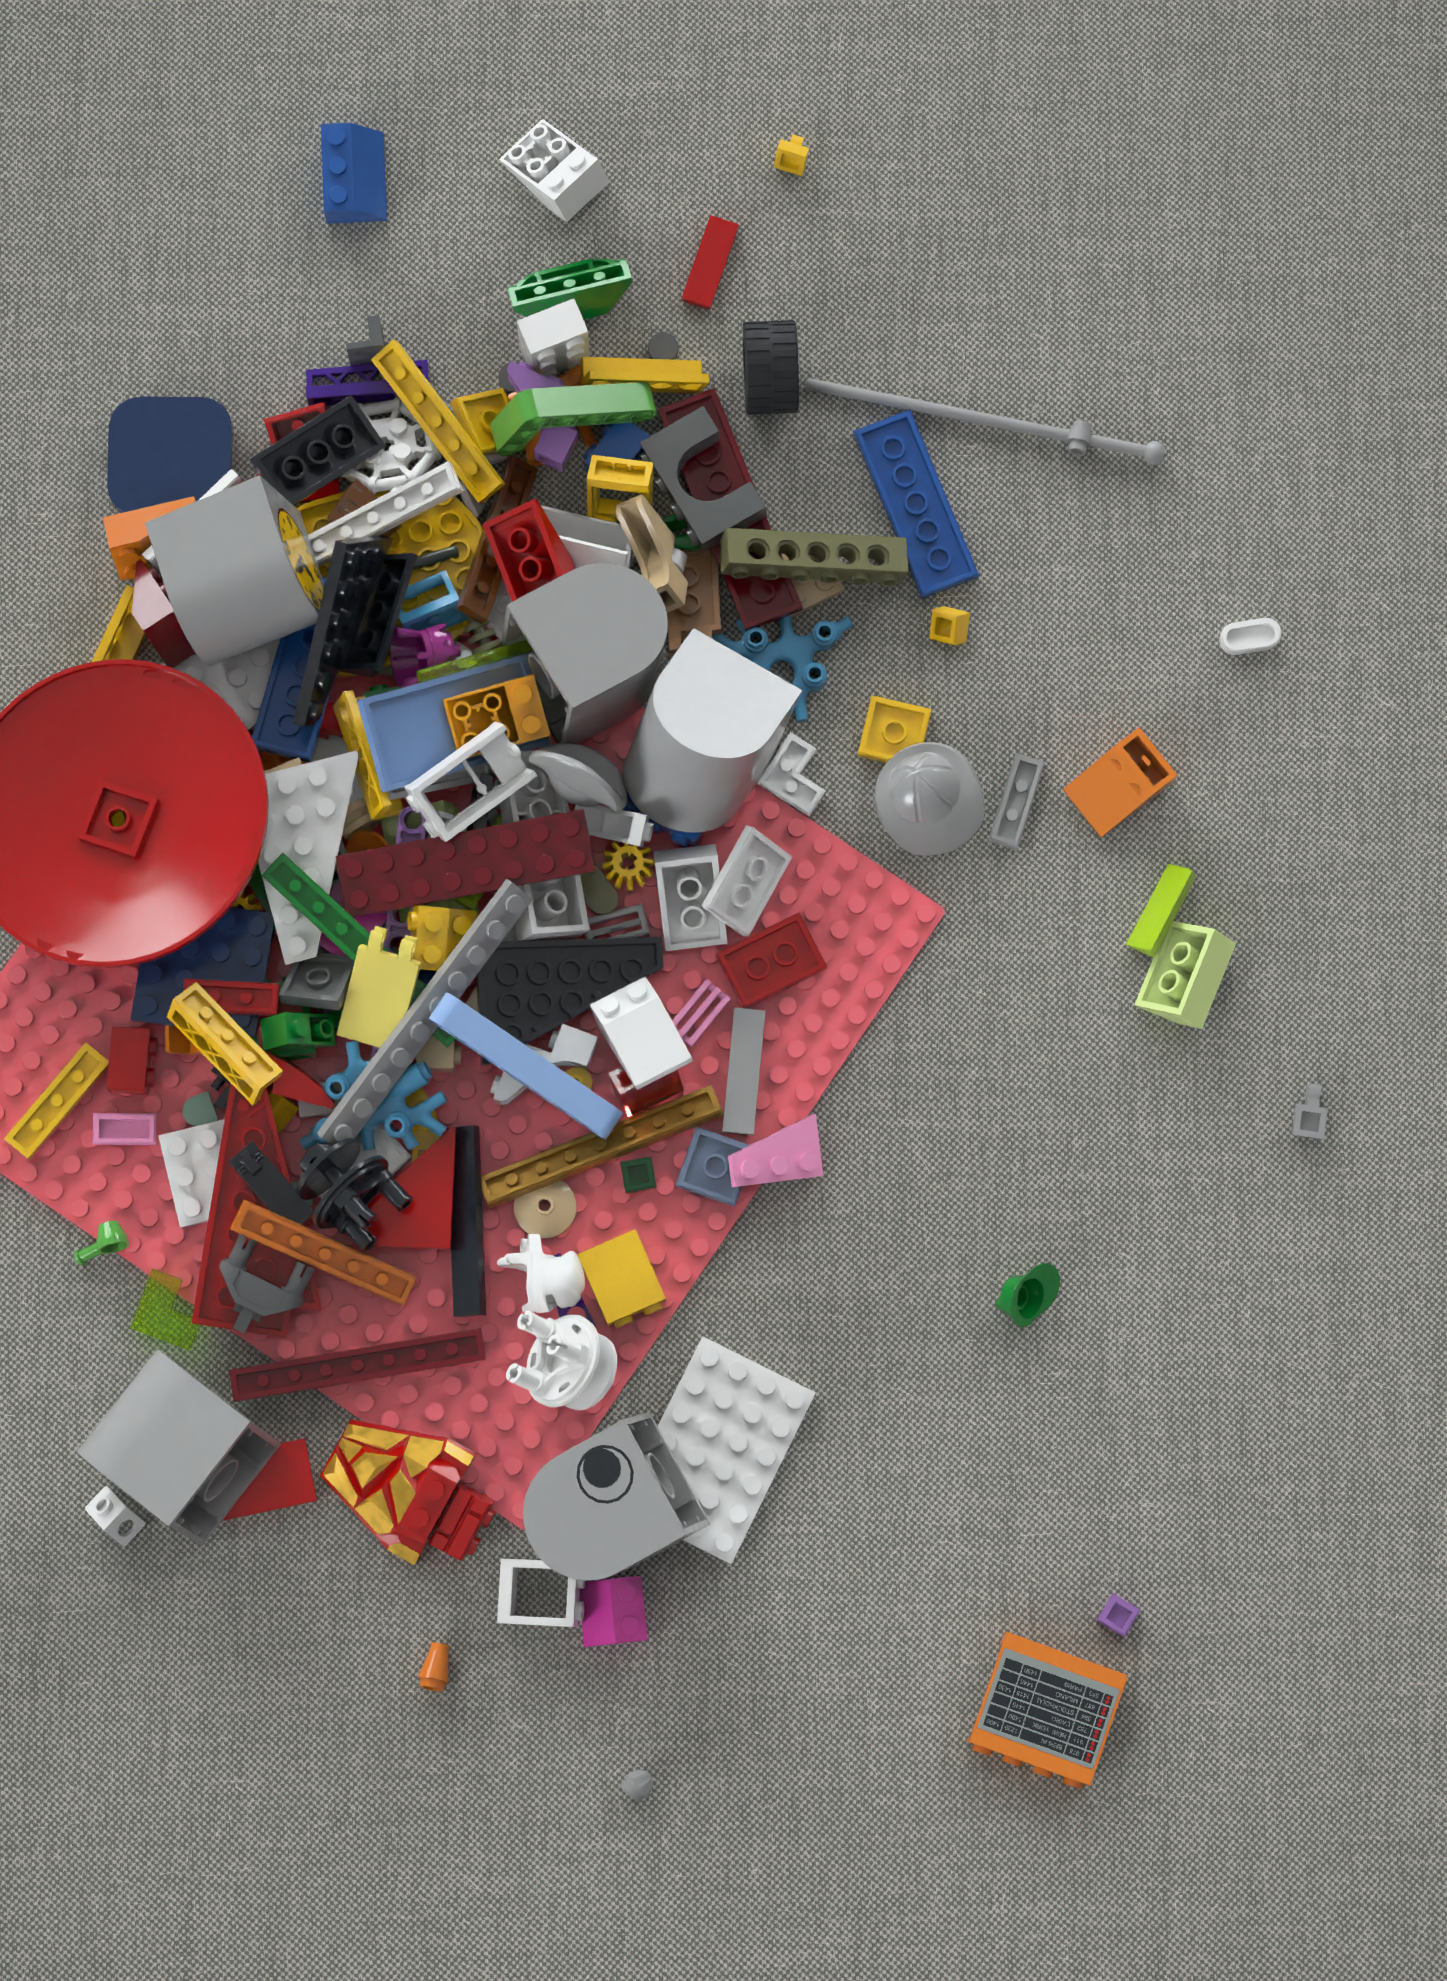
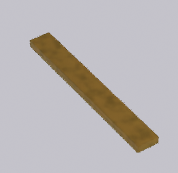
M709 1085L617 1122L606 1140L591 1132L481 1176L483 1194L489 1209L721 1117L723 1116V1111L712 1086Z

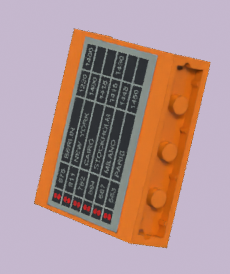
M1004 1632L1000 1643L1002 1646L971 1736L968 1737L967 1742L974 1744L972 1750L990 1756L991 1752L995 1751L1003 1754L1002 1761L1014 1766L1021 1767L1022 1762L1033 1765L1032 1772L1051 1779L1052 1773L1064 1777L1063 1783L1078 1789H1081L1083 1784L1091 1786L1128 1675L1010 1632Z

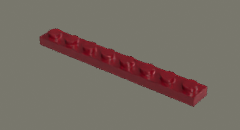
M481 1328L232 1369L229 1370L233 1401L239 1402L484 1361L486 1356Z

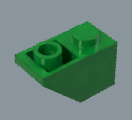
M284 1012L260 1019L263 1051H297L336 1046L332 1014Z

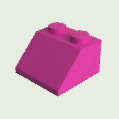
M641 1576L586 1582L584 1589H580L579 1599L581 1602H584V1617L582 1621L584 1647L648 1641Z

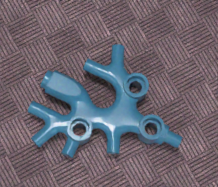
M791 616L779 619L781 628L779 639L774 642H768V635L765 630L754 627L745 632L739 619L736 624L743 634L741 641L735 642L722 633L721 635H712V639L768 671L776 662H788L794 669L792 685L802 690L794 708L796 722H804L808 720L806 708L808 693L822 690L827 679L825 667L819 663H814L813 657L818 650H830L835 645V642L842 638V633L853 627V623L848 616L836 623L833 620L830 622L822 621L814 626L812 633L799 636L794 633ZM822 631H826L830 634V636L823 638L819 635V633ZM758 637L761 639V642L755 644L750 639ZM816 672L820 677L812 679L809 674Z
M358 1041L346 1042L348 1055L346 1070L333 1074L325 1082V1092L334 1100H342L371 1061V1059L365 1061L361 1058ZM416 1061L408 1066L359 1133L363 1151L376 1149L374 1130L379 1124H384L385 1131L391 1137H401L408 1151L419 1145L412 1133L415 1125L424 1126L439 1138L445 1132L447 1127L432 1116L434 1109L448 1102L443 1091L436 1093L415 1107H408L405 1103L407 1096L427 1085L429 1079L433 1077L425 1061L420 1063ZM334 1082H339L342 1085L341 1092L334 1089ZM330 1115L320 1119L315 1126L311 1127V1133L300 1139V1143L305 1150L317 1143H328L317 1132ZM399 1120L402 1124V1129H396L393 1121Z

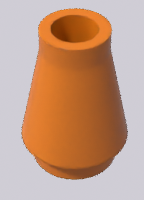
M436 1642L431 1643L430 1650L417 1677L420 1680V1688L444 1692L445 1685L449 1684V1645Z

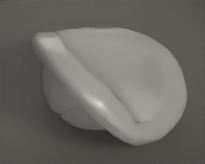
M925 742L908 746L897 752L887 761L876 781L874 800L880 822L891 838L909 853L933 856L952 852L970 840L982 824L985 810L978 776L970 762L961 753L948 745Z
M559 743L540 748L530 754L529 762L547 772L551 786L566 801L584 807L604 804L616 812L625 808L627 804V791L623 778L616 766L598 751L580 744Z

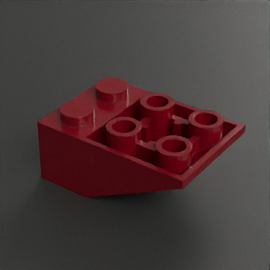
M139 559L136 561L132 615L166 666L174 668L196 652L187 640L176 618L164 583L158 586L163 582L153 566L147 569L142 560Z

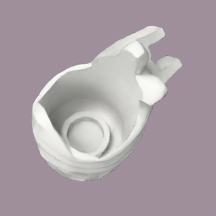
M528 1234L527 1239H521L520 1253L506 1254L504 1258H500L497 1261V1265L500 1267L515 1268L527 1272L526 1289L528 1303L522 1306V1312L529 1310L533 1313H545L552 1311L556 1306L560 1308L573 1307L580 1300L585 1288L584 1271L578 1255L574 1251H568L561 1257L544 1254L539 1234Z

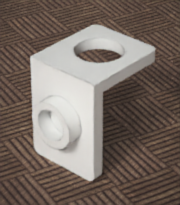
M107 1486L85 1507V1510L97 1524L122 1546H126L145 1526V1522L126 1507ZM126 1520H132V1528L127 1533L119 1534L118 1528L120 1524Z

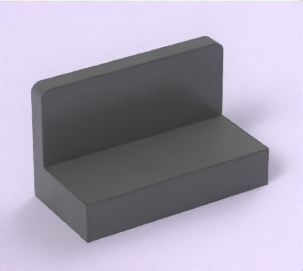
M379 315L367 317L369 341L346 344L350 366L374 364L371 359L385 347Z

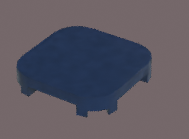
M157 396L129 398L119 404L111 414L109 423L107 471L109 498L117 511L124 513L193 496L195 501H198L232 469L234 430L230 415L224 406L214 399L205 397Z

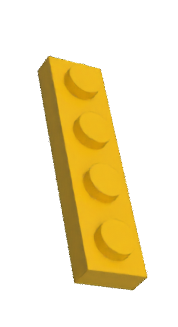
M85 1042L7 1134L4 1140L30 1160L106 1071L109 1061Z

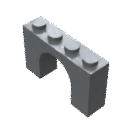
M704 406L641 441L642 453L638 455L640 461L653 463V472L657 477L654 483L662 496L666 494L669 496L673 503L669 505L673 515L678 522L683 519L688 527L685 533L694 547L699 545L703 553L720 544V538L727 528L746 529L767 517L766 506L751 482L714 501L695 499L689 496L681 487L679 476L684 464L693 456L720 441L719 430Z

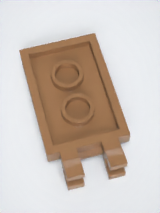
M701 548L698 551L681 550L687 555V561L682 574L687 579L688 586L685 605L667 613L668 630L666 637L669 638V660L672 659L681 646V640H685L693 628L712 638V635H721L718 563L712 548L704 553Z

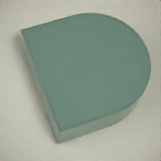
M209 1091L192 1096L184 1103L183 1116L191 1126L195 1127L219 1121Z

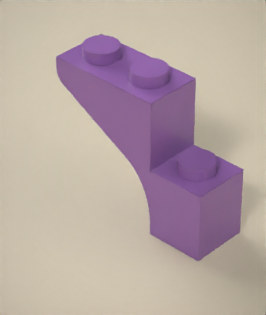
M510 361L507 367L509 383L516 393L532 388L566 387L561 379L549 374L545 377L536 373V369L525 362L517 364ZM575 426L542 428L539 441L534 449L535 460L563 473L579 441L578 431L575 430Z

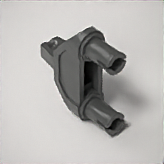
M239 1234L228 1259L224 1258V1260H221L219 1267L236 1303L233 1310L240 1313L233 1329L244 1334L251 1319L259 1322L262 1316L303 1306L305 1302L303 1293L315 1269L307 1266L303 1276L300 1277L305 1264L297 1261L286 1286L280 1288L247 1272L245 1266L258 1242L250 1238L246 1248L242 1249L247 1237Z

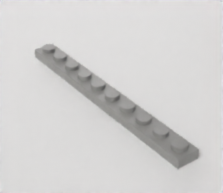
M506 878L318 1130L317 1134L331 1145L347 1138L355 1139L438 1026L428 1018L447 992L458 999L531 903L533 900L531 896Z

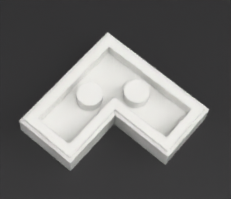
M790 732L757 784L809 818L826 790L801 775L816 752V748Z

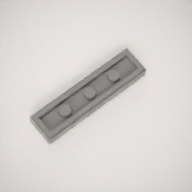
M734 1008L722 1133L754 1135L765 1010Z

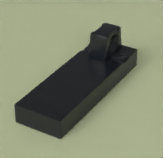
M253 1141L228 1161L272 1212L301 1225L314 1214L315 1211L311 1206L298 1196L295 1188Z

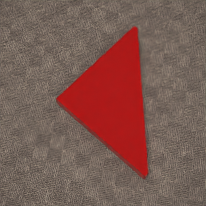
M451 1127L395 1178L404 1190L413 1197L412 1204L406 1210L399 1212L383 1194H378L367 1205L378 1216L375 1222L370 1220L372 1225L368 1228L378 1238L377 1243L373 1247L451 1250L456 1127ZM337 1231L331 1237L348 1246H357L345 1233L341 1234Z

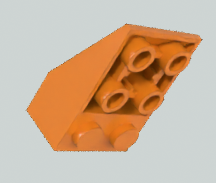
M1138 727L1068 784L1063 791L1100 838H1102L1172 785L1178 775L1141 728Z

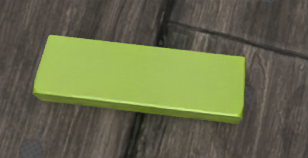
M1172 864L1167 865L1126 943L1128 947L1153 958L1155 957L1196 879L1193 870Z

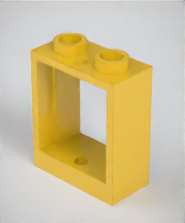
M592 455L587 475V516L613 523L619 521L615 509L616 505L624 501L600 498V488L641 493L653 507V463Z

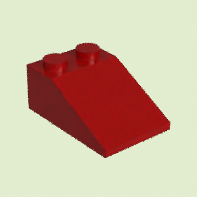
M533 499L482 523L512 602L576 569L572 557L537 499Z

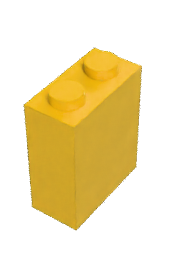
M636 1229L577 1254L608 1327L614 1324L616 1329L632 1323V1316L644 1312L645 1316L663 1309L661 1303L666 1302V1297Z

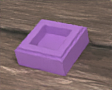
M1112 1593L1096 1621L1124 1638L1141 1610Z

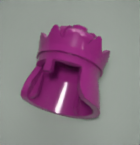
M446 624L423 628L419 631L395 627L389 647V655L393 676L399 689L421 683L425 680L447 676L455 671L456 657L461 656V649L459 644H454L451 633L443 630L446 628Z

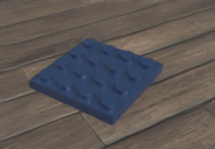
M231 907L214 926L193 942L161 958L141 963L130 1019L136 1022L176 1027L167 1018V1014L173 999L183 992L184 978L266 983L275 931L272 913ZM228 1014L251 1038H257L259 1015Z

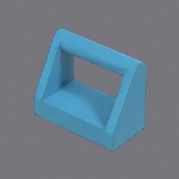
M446 570L408 586L404 601L445 584L449 594L407 613H404L401 608L399 620L403 628L419 631L423 628L446 624L445 629L468 620L464 613L456 609L459 597Z

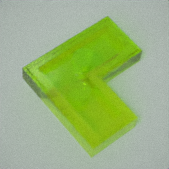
M154 1268L151 1269L130 1329L186 1350H191L200 1325L191 1323V1315L172 1309L183 1279Z

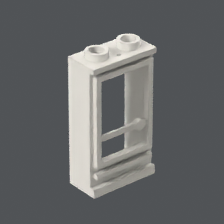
M541 505L572 557L576 568L594 563H612L630 569L636 557L621 524Z
M496 721L493 722L487 729L415 781L404 786L409 794L406 797L408 804L416 813L419 811L426 819L423 825L432 838L439 836L441 840L447 842L537 777L535 771L527 768L520 755L522 753L514 743H511L505 735L504 731L507 729L504 724ZM478 750L501 782L489 792L486 791V785L480 782L465 760ZM462 763L477 785V791L482 793L483 796L444 823L422 790Z

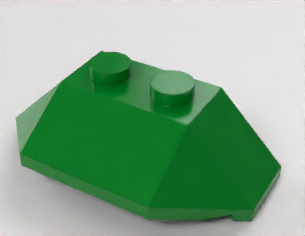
M591 258L533 272L520 280L516 285H512L507 289L514 312L522 316L528 317L574 298L582 318L591 319L608 314L633 281L626 259L614 261L611 259Z

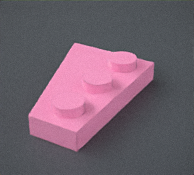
M811 1114L729 1155L731 1186L739 1187L824 1176L816 1114Z

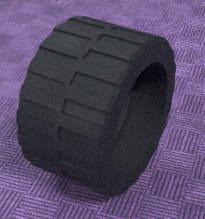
M794 320L743 323L745 409L748 415L797 413L799 410L798 341L796 322Z

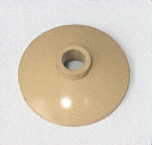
M562 1180L514 1199V1215L518 1224L526 1233L539 1234L540 1238H553L564 1233L571 1226L576 1215L577 1205L574 1193ZM542 1200H547L551 1203L548 1211H541L539 1209V1203Z

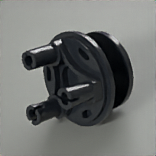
M354 1138L344 1139L334 1145L317 1143L304 1154L299 1163L303 1176L298 1183L297 1194L301 1199L310 1200L326 1192L314 1212V1224L321 1229L336 1228L341 1234L345 1233L362 1252H366L378 1241V1238L368 1230L372 1225L370 1220L375 1222L378 1216L367 1205L378 1194H383L399 1212H403L412 1204L413 1197L394 1179V1176L388 1171V1161L381 1155L367 1158L351 1168L360 1153V1144Z

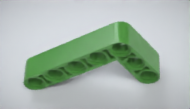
M646 382L532 388L517 393L491 422L490 428L498 455L509 456L523 450L542 428L644 422L654 418L657 415V410L650 385Z

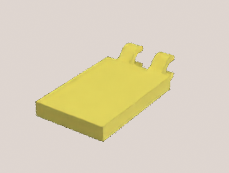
M375 926L374 930H371L368 946L361 944L358 947L336 1035L380 1048L411 1006L422 962L413 959L418 938L405 935V938L401 940L399 955L383 950L388 929Z

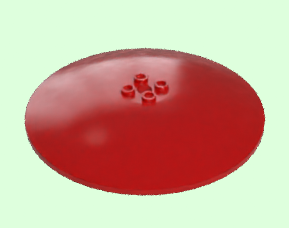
M131 659L102 660L70 667L43 679L16 697L0 712V926L20 943L39 954L64 963L93 968H117L156 960L188 945L214 926L228 912L248 884L259 861L268 824L269 798L263 762L248 729L235 711L217 693L190 675L165 665ZM118 812L126 813L127 819L124 825L113 827L111 824L112 817Z

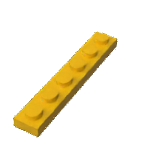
M392 340L371 359L446 461L453 465L456 474L478 503L483 504L505 485L504 481L397 340Z

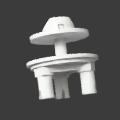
M529 1310L524 1312L525 1315L521 1314L517 1321L518 1328L535 1335L537 1339L530 1350L527 1367L524 1368L516 1363L512 1364L506 1372L507 1380L529 1390L532 1397L538 1403L547 1407H561L565 1405L573 1410H585L597 1404L609 1391L615 1379L617 1353L613 1343L607 1337L598 1334L596 1328L588 1319L579 1315L570 1314L554 1320L550 1317L544 1319Z

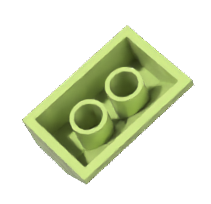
M1173 921L1152 960L1135 1006L1175 1023L1202 1029L1236 943L1216 929Z

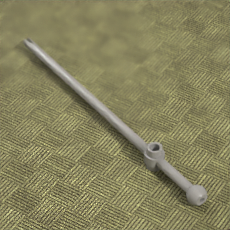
M809 378L805 382L806 389L810 391L1065 441L1069 445L1068 452L1076 456H1084L1087 448L1091 446L1141 456L1151 465L1162 463L1165 446L1159 441H1151L1144 445L1093 435L1091 432L1092 425L1083 420L1074 421L1073 427L1068 430Z

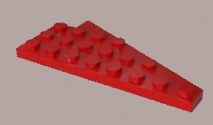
M230 1083L192 1324L235 1330L233 1326L240 1313L233 1310L236 1303L226 1284L219 1264L224 1258L228 1259L239 1237V1233L232 1231L230 1228L243 1200L271 1211L228 1161L253 1141L290 1183L267 1088L264 1089L260 1101L252 1105ZM247 1237L242 1249L246 1248L250 1238ZM258 1242L245 1268H247V1272L281 1288L286 1286L297 1261L305 1264L300 1277L303 1276L307 1266L311 1267V1265ZM312 1274L303 1293L305 1302L303 1306L298 1308L321 1311V1303L314 1275ZM291 1309L262 1316L259 1322L251 1319L245 1332L286 1338Z

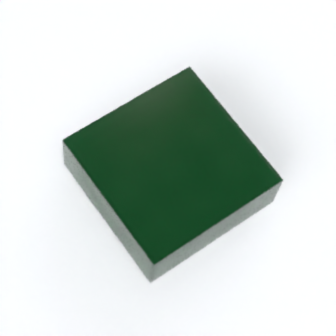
M651 1156L620 1162L626 1194L657 1188Z

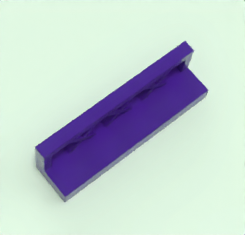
M428 360L413 361L419 369H422V374L429 382ZM374 364L306 370V398L308 406L324 401L326 406H334L352 395L357 404L393 400L398 395L386 380L372 381L380 372ZM357 374L364 380V382L342 384L348 375ZM327 377L334 384L314 386L312 379Z

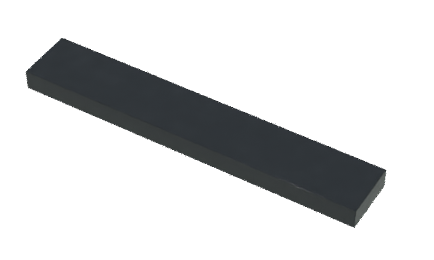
M476 1125L456 1127L451 1237L454 1317L486 1315L479 1126Z

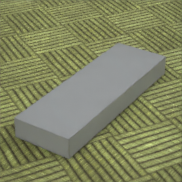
M1015 753L988 842L1018 850L1043 771L1044 761Z

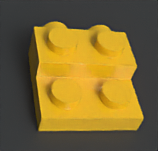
M413 906V911L408 913L407 929L411 930L412 937L418 938L413 959L422 962L420 970H439L476 920L477 911Z

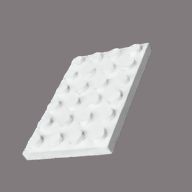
M703 1336L657 1427L710 1522V1525L683 1539V1541L732 1564L816 1392Z

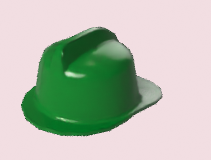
M1041 1263L1025 1275L1010 1277L1002 1286L1000 1297L995 1302L996 1307L1012 1317L1014 1323L1019 1327H1027L1055 1301L1060 1287L1058 1270L1050 1263Z

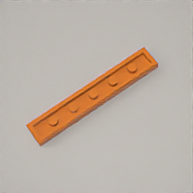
M243 1200L230 1228L232 1231L404 1306L417 1279L415 1275L247 1200Z

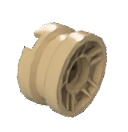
M361 798L348 805L342 835L345 840H349L358 831H371L383 821V818L371 820L365 799Z

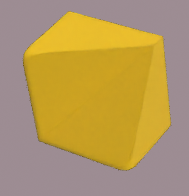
M946 606L933 609L929 639L951 645L965 643L968 635L970 612Z

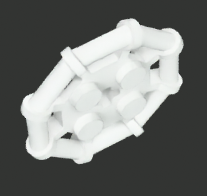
M396 396L393 400L365 405L358 403L383 442L393 445L389 447V451H383L382 449L340 477H345L352 482L357 478L369 491L376 495L377 492L399 488L425 474L435 461L441 459L442 454L399 397ZM392 412L389 418L371 420L369 417ZM401 414L417 422V424L409 426L404 419L400 418ZM424 434L426 447L417 446L416 437ZM419 458L420 460L411 471L408 470L410 461L412 459L415 461ZM360 468L365 470L367 468L371 470L373 476L368 477L357 470ZM399 474H401V476H396V477H390V478L381 479L382 477H388V476H393V475H399Z

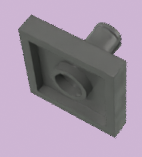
M317 953L314 958L293 963L278 994L280 1003L315 1007L319 1013H322L324 1009L325 1014L331 1013L334 1010H340L347 995L355 962L348 956Z

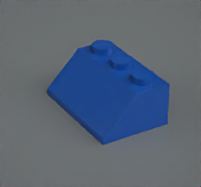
M354 123L321 124L323 203L326 223L387 221L384 132Z

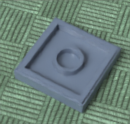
M696 1126L675 1187L735 1207L742 1186H731L728 1156L749 1145Z

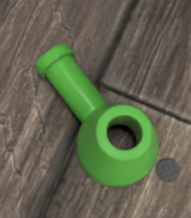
M118 1221L104 1222L98 1226L97 1243L74 1251V1259L77 1264L83 1265L88 1260L101 1254L122 1251L129 1246L128 1237Z

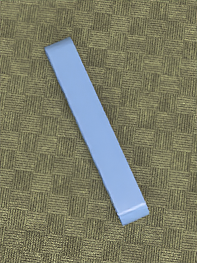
M447 992L428 1018L445 1032L605 1140L623 1115V1112Z

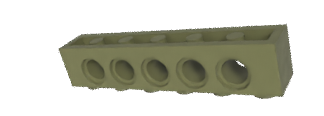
M727 528L720 538L721 574L731 575V577L737 579L748 576H761L764 580H775L780 577L791 578V580L796 582L819 579L824 583L851 581L852 584L862 585L868 582H876L883 586H894L900 584L908 573L906 538ZM749 552L756 553L760 559L752 558ZM779 554H785L790 561L783 560ZM809 555L815 556L820 563L812 561ZM839 557L847 559L849 564L841 562ZM868 558L877 561L879 566L873 565Z

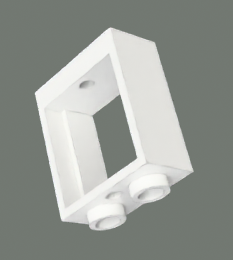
M501 1558L497 1623L578 1627V1621H583L584 1602L579 1601L580 1589L585 1588L586 1581L569 1577L566 1618L515 1616L518 1568H551L542 1560Z

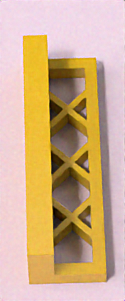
M582 357L580 360L581 386L646 382L649 383L651 392L699 394L709 384V374H702V363L697 360Z
M126 585L92 662L136 659L146 634L132 615L134 587Z
M353 690L345 691L333 705V709L348 753L357 750L358 761L355 773L371 820L400 815L404 809L400 798L390 800L388 792L381 791L357 700L363 699L365 696L355 698Z
M197 982L173 999L167 1018L252 1105L260 1101L264 1089L281 1077L283 1070Z

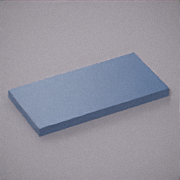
M527 655L512 657L357 700L381 791L387 792L404 787L407 784L409 785L456 751L443 699L530 675L531 670ZM547 736L517 744L516 746L520 751H529L550 745V741ZM482 754L465 759L470 767L487 763ZM460 763L446 774L463 770L465 767Z

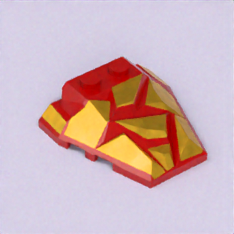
M351 1419L323 1468L320 1477L388 1551L416 1565L431 1538L430 1534L477 1453L449 1437L427 1435L417 1431L400 1430L390 1426Z

